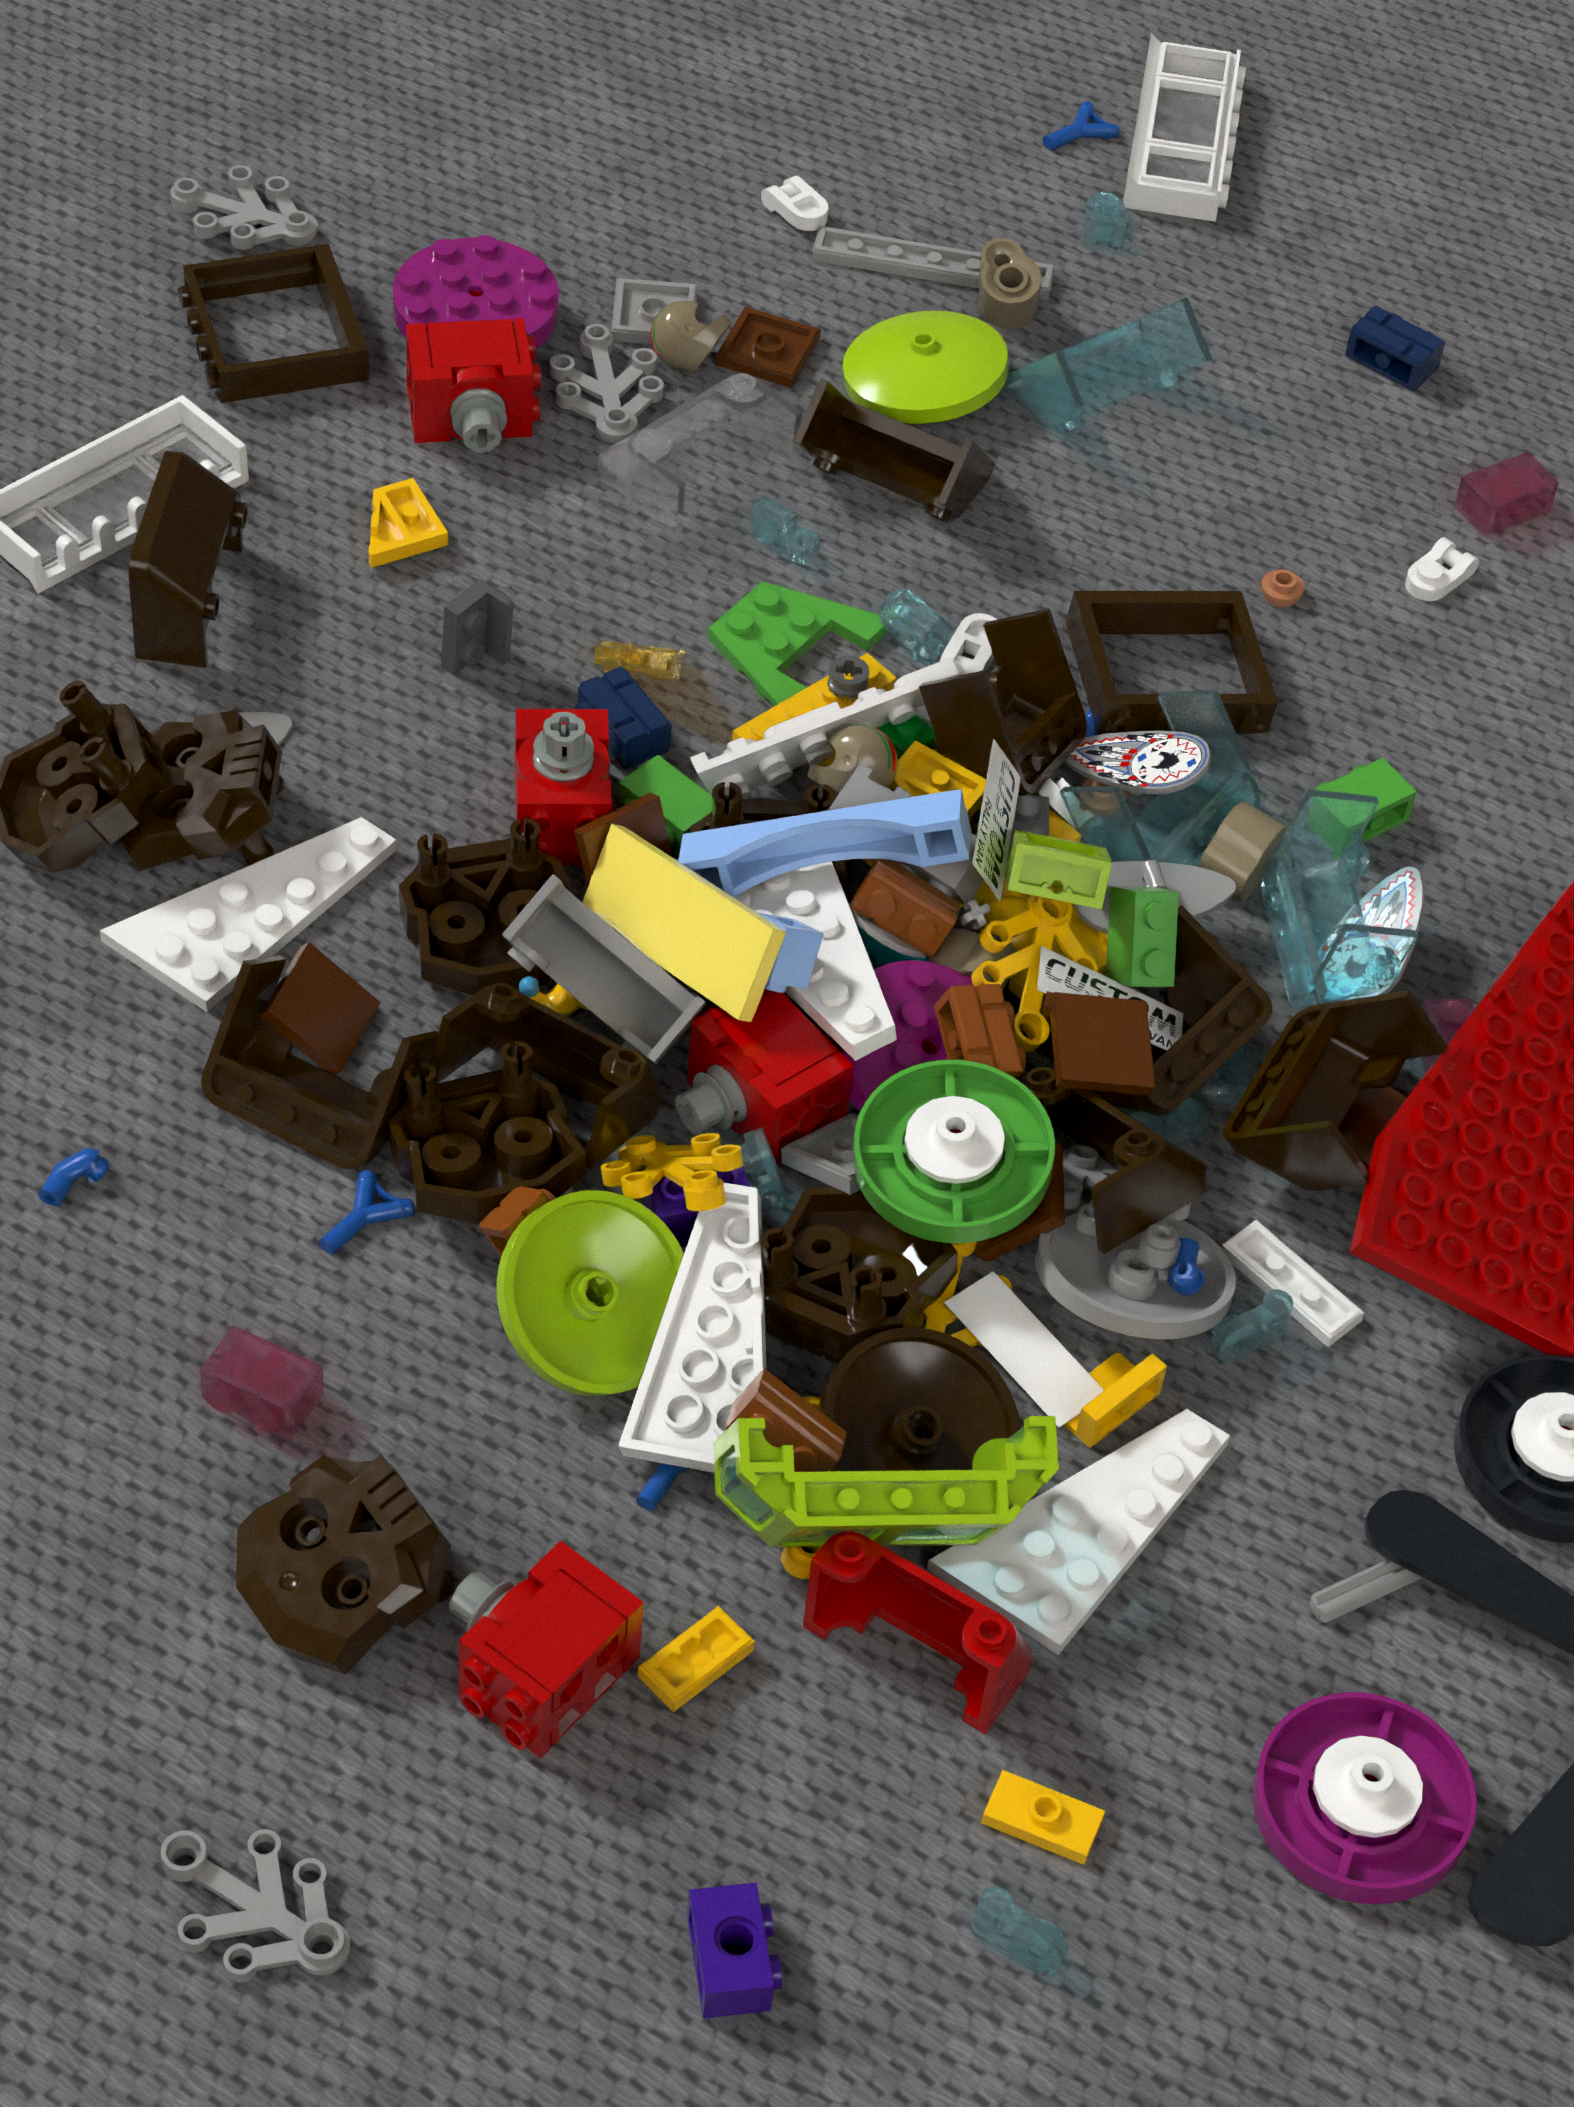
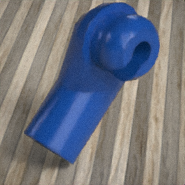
M84 1148L55 1165L38 1193L39 1198L44 1203L59 1207L73 1183L84 1174L91 1182H98L108 1171L109 1161L98 1155L99 1150L94 1148Z
M1179 1238L1181 1246L1177 1263L1169 1268L1167 1283L1180 1295L1188 1297L1199 1293L1203 1288L1205 1275L1196 1266L1199 1244L1193 1239Z

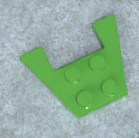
M762 581L709 627L708 639L739 673L743 672L753 682L755 691L764 700L768 699L776 706L807 688L783 674V672L827 632L833 631L868 651L890 631L891 619Z

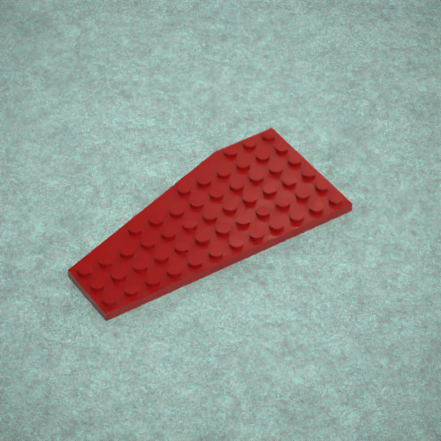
M1573 881L1563 891L1449 1041L1446 1053L1440 1054L1376 1137L1368 1170L1369 1176L1365 1183L1350 1254L1547 1355L1574 1358Z

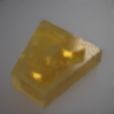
M599 640L595 645L594 663L604 665L603 671L605 672L622 666L629 674L631 670L647 673V676L651 678L673 680L680 679L685 670L687 651Z

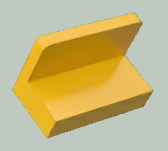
M1114 1353L1089 1373L1104 1391L1083 1406L1079 1415L1063 1425L1089 1448L1093 1447L1161 1393L1167 1365L1153 1353L1136 1366L1121 1353Z

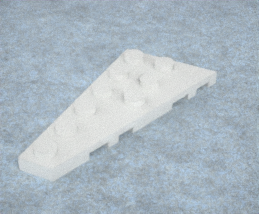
M951 657L902 676L894 683L895 689L886 692L884 689L876 690L875 687L867 689L858 694L859 699L851 706L840 709L836 701L771 726L765 731L764 739L757 742L754 739L745 740L742 737L727 743L728 749L720 756L708 760L706 753L703 752L690 757L697 774L711 795L713 788L721 782H725L724 795H729V782H733L741 788L742 799H748L752 794L751 790L765 783L769 786L779 784L791 777L793 774L791 770L806 763L817 765L829 759L834 754V747L828 740L840 729L857 724H866L877 728L888 722L896 725L907 721L916 714L915 709L925 705L919 689L922 683L959 676L960 673Z
M360 817L100 930L101 941L208 1012L233 990L243 961L270 957L276 954L397 850V839Z
M832 861L778 875L734 897L757 913L796 919L824 933L807 989L787 986L785 992L855 1061L897 1040L895 1024Z
M724 1183L727 1202L713 1210L699 1211L618 1445L623 1456L715 1473L713 1442L726 1431L725 1426L734 1401L764 1368L766 1369L763 1248L761 1247L762 1215L761 1197L757 1188Z
M1186 1409L1030 1500L1009 1525L978 1545H954L928 1561L927 1570L954 1588L1003 1615L1017 1629L1059 1655L1226 1448L1230 1435Z

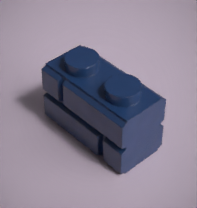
M1375 305L1366 313L1365 317H1362L1353 325L1345 356L1415 392L1426 379L1438 370L1445 341L1432 332L1425 331L1402 319L1397 314L1390 313Z
M621 666L604 673L601 678L596 676L581 682L578 687V703L575 705V709H608L609 758L615 757L619 764L627 770L645 762L647 759L650 760L656 755L660 756L670 750L672 724L625 668Z

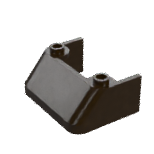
M822 378L793 439L795 444L815 458L812 464L814 467L831 475H836L838 469L926 505V514L948 523L951 516L960 518L989 481L996 465L974 441L965 438L962 447L856 404L849 401L829 381Z
M171 450L164 452L132 547L129 562V588L135 658L206 668L208 663L206 630L209 620L216 621L220 604L219 594L213 593L212 579L222 549L242 552L243 529L247 522L248 504L247 502H241V495L238 491L185 452Z
M1050 608L989 621L983 625L997 665L990 676L987 670L930 681L919 686L935 733L934 741L937 752L943 755V757L987 779L994 739L1021 777L1018 795L1035 793L1085 739L1087 732L1085 713Z
M1182 905L1178 908L1175 956V975L1177 977L1174 979V987H1166L1164 992L1165 1005L1183 1013L1182 1037L1167 1051L1157 1047L1152 1052L1155 1088L1150 1095L1090 1090L1116 1107L1158 1116L1171 1114L1244 1045L1272 1015V1002L1268 994ZM1050 1027L1048 1038L1039 1047L1054 1062L1052 1031Z
M276 955L243 961L202 1073L201 1086L204 1095L212 1104L338 1167L355 1169L369 1164L390 1139L388 1120L403 1106L407 1099L406 1081L404 1079L405 1068L414 1063L416 1078H420L418 1062L432 1063L439 1032L432 1031L402 1038L392 1068L381 1071L374 1079L370 1092H367L291 1055L294 1044L259 1016L278 985L287 959Z
M495 983L491 986H486L442 1017L431 1063L436 1069V1084L487 1047L500 1053L501 1048L510 1042L512 1057L515 1058L514 1041L529 1044L533 1054L531 1058L532 1071L599 1106L586 1154V1166L590 1169L596 1167L657 1116L662 1096L648 1062L637 1051L620 1046L518 992L515 987L509 984Z
M1410 990L1309 1006L1294 1015L1285 1026L1226 1122L1222 1131L1223 1136L1236 1153L1303 1190L1322 1191L1332 1188L1365 1185L1369 1171L1338 1129L1360 1090L1370 1088L1381 1089L1391 1085L1398 1078L1399 1071L1406 1059L1445 1054L1448 1045Z
M1047 1067L1032 1069L1017 1079L1041 1102L1050 1118L1053 1132L1058 1129L1082 1145L1095 1149L1100 1157L1120 1169L1091 1186L1098 1250L1103 1254H1106L1146 1230L1150 1225L1156 1224L1205 1193L1207 1189L1206 1167L1201 1160L1090 1090L1056 1087L1055 1070Z

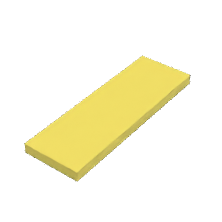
M611 824L582 903L595 914L599 912L611 919L659 966L736 1019L752 1022L786 931L626 827Z

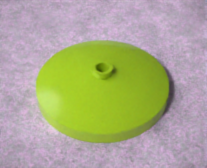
M950 311L912 312L881 321L862 332L850 344L843 359L844 384L849 397L854 403L902 423L910 424L947 421L967 415L981 408L1000 392L1006 383L1009 372L1008 351L1002 336L992 326L980 319Z
M584 1190L553 1199L531 1212L518 1225L502 1253L497 1275V1303L505 1333L525 1364L539 1377L559 1389L578 1395L594 1397L610 1396L639 1387L684 1252L666 1224L647 1207L631 1198L609 1191Z

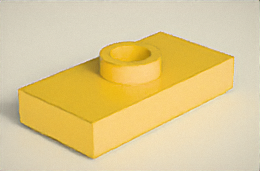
M717 1606L638 1666L637 1677L674 1713L752 1653L755 1641L728 1614Z
M1002 1770L983 1813L981 1824L1085 1865L1103 1822L1105 1810Z

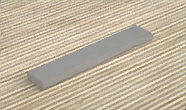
M819 226L812 251V261L979 289L978 278L981 253ZM1035 262L1041 271L1042 278L1040 299L1049 300L1055 266Z

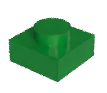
M917 714L900 724L892 725L891 722L877 727L893 742L898 760L915 740L932 750L936 749L933 728Z

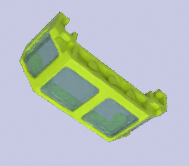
M1029 1416L1024 1420V1427L1009 1438L987 1441L978 1448L973 1457V1470L794 1472L793 1445H782L780 1448L770 1445L763 1435V1430L766 1428L765 1418H738L713 1442L716 1496L770 1548L822 1547L828 1538L842 1531L860 1533L882 1546L978 1545L1009 1525L1037 1491L1059 1470L1055 1416Z

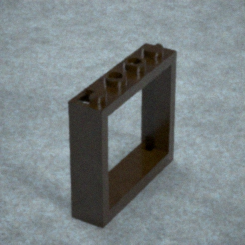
M329 244L183 265L184 286L178 288L180 304L182 308H189L186 314L190 334H198L199 336L195 339L199 361H207L208 363L205 364L208 388H216L221 403L369 380V350ZM317 284L338 341L339 349L230 366L225 365L204 301Z
M1074 591L1065 623L1097 735L1135 731H1175L1193 735L1268 732L1278 702L1242 591ZM1227 633L1246 694H1117L1100 634Z

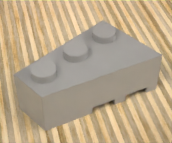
M860 762L829 809L834 810L909 798L911 794L899 786L894 792L882 786L872 774L873 770ZM972 833L970 837L969 860L926 867L894 861L962 904L967 903L973 898L984 881L972 864L977 837Z

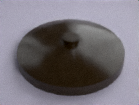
M903 1327L890 1329L868 1337L857 1344L845 1355L828 1377L818 1407L821 1413L847 1432L842 1455L830 1472L973 1470V1457L981 1445L992 1439L1016 1438L1021 1435L1020 1418L1015 1401L1004 1379L994 1366L967 1343L943 1332L926 1328Z

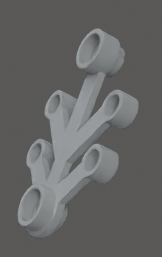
M244 165L233 166L228 171L229 187L237 191L242 202L202 191V187L198 185L195 179L187 177L178 179L170 190L171 205L179 212L192 213L201 209V207L229 214L219 218L211 212L196 214L193 218L194 233L199 238L209 239L215 237L218 233L230 231L231 244L236 249L246 250L256 244L281 238L287 244L302 246L310 243L318 231L317 220L312 215L297 210L290 198L289 181L284 177L273 176L265 181V196L269 201L275 202L280 213L267 210L253 187L252 170ZM262 224L266 225V227L254 229L253 225Z
M591 324L580 335V352L584 357L592 359L597 380L575 369V361L571 356L566 354L553 356L550 359V377L556 381L563 382L556 387V404L562 409L573 410L596 422V430L605 441L615 444L624 443L637 431L638 421L636 417L652 403H657L663 398V380L651 375L656 371L657 354L649 348L636 349L632 353V364L615 379L609 357L613 351V336L606 326ZM639 382L638 394L621 407L620 398ZM581 390L601 400L603 407L582 398Z
M1076 1145L1070 1149L1063 1150L1064 1209L1077 1208L1080 1205L1083 1188H1091V1186L1120 1169L1113 1164L1106 1163L1099 1156L1098 1152L1089 1146ZM1091 1200L1089 1205H1084L1080 1208L1076 1227L1084 1234L1096 1236L1093 1200ZM1192 1202L1166 1218L1172 1220L1188 1218ZM1153 1224L1138 1234L1141 1239L1137 1255L1143 1263L1155 1268H1170L1177 1263L1181 1242L1177 1237V1231L1173 1227L1165 1224Z
M269 1829L257 1830L249 1837L247 1842L248 1857L256 1865L260 1892L207 1859L205 1841L199 1834L189 1830H181L172 1833L164 1840L161 1846L162 1868L168 1877L179 1882L194 1880L241 1910L208 1917L202 1914H189L185 1916L177 1927L178 1942L184 1950L197 1953L205 1950L213 1940L272 1930L288 1940L255 1948L246 1943H237L230 1946L224 1953L223 1965H225L224 1972L226 1976L235 1982L249 1981L256 1975L258 1970L298 1964L304 1971L310 1974L328 1975L339 1970L347 1962L351 1950L350 1937L342 1925L329 1919L324 1892L327 1885V1869L322 1861L316 1858H305L300 1860L293 1869L294 1887L304 1898L305 1922L286 1910L278 1862L282 1854L281 1839L276 1832ZM262 1842H269L275 1846L274 1850L268 1854H259L254 1848ZM183 1855H189L195 1859L194 1863L186 1866H179L174 1862ZM306 1871H315L320 1875V1878L316 1882L305 1883L300 1879V1876ZM191 1927H201L205 1930V1934L199 1939H189L184 1935ZM320 1942L328 1943L332 1947V1950L326 1954H316L311 1949ZM238 1956L248 1957L252 1961L244 1969H236L230 1965L231 1961Z

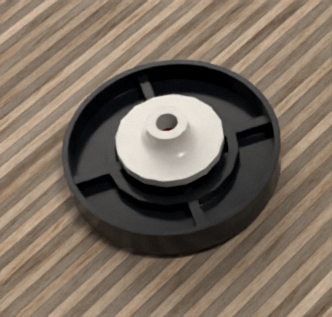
M1558 1355L1525 1356L1496 1366L1474 1384L1464 1401L1454 1433V1454L1458 1470L1465 1485L1474 1498L1491 1515L1509 1527L1528 1536L1558 1543H1574V1358Z

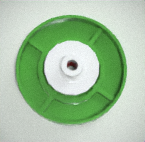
M936 1060L911 1066L888 1078L869 1096L856 1122L853 1164L856 1179L862 1193L870 1205L885 1220L906 1233L925 1240L942 1243H971L1001 1235L1019 1225L1033 1213L1043 1200L1052 1177L1055 1138L1052 1124L1045 1108L1024 1084L1011 1075L989 1065L965 1060Z

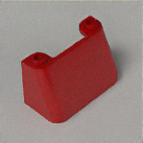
M842 1531L833 1534L812 1558L803 1627L825 1640L832 1630L839 1627H853L855 1631L863 1634L874 1617L878 1616L963 1666L956 1676L953 1686L954 1689L963 1693L966 1698V1708L962 1721L986 1735L1027 1677L1031 1666L1032 1649L1017 1628L1003 1615L860 1533Z

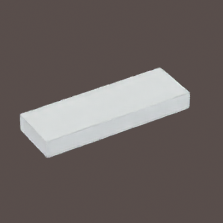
M1257 1220L1222 1244V1250L1238 1270L1327 1347L1362 1321L1364 1312Z

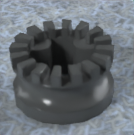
M841 656L834 659L829 667L827 683L829 691L833 692L834 696L840 695L839 699L847 697V700H851V697L858 699V694L867 690L869 667L864 660L855 656ZM844 673L845 676H848V673H851L850 677H853V679H844Z

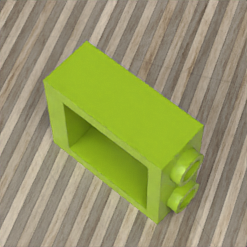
M1014 829L1005 871L1007 890L1102 910L1112 861L1107 849L1103 847ZM1051 885L1062 887L1060 891H1053Z

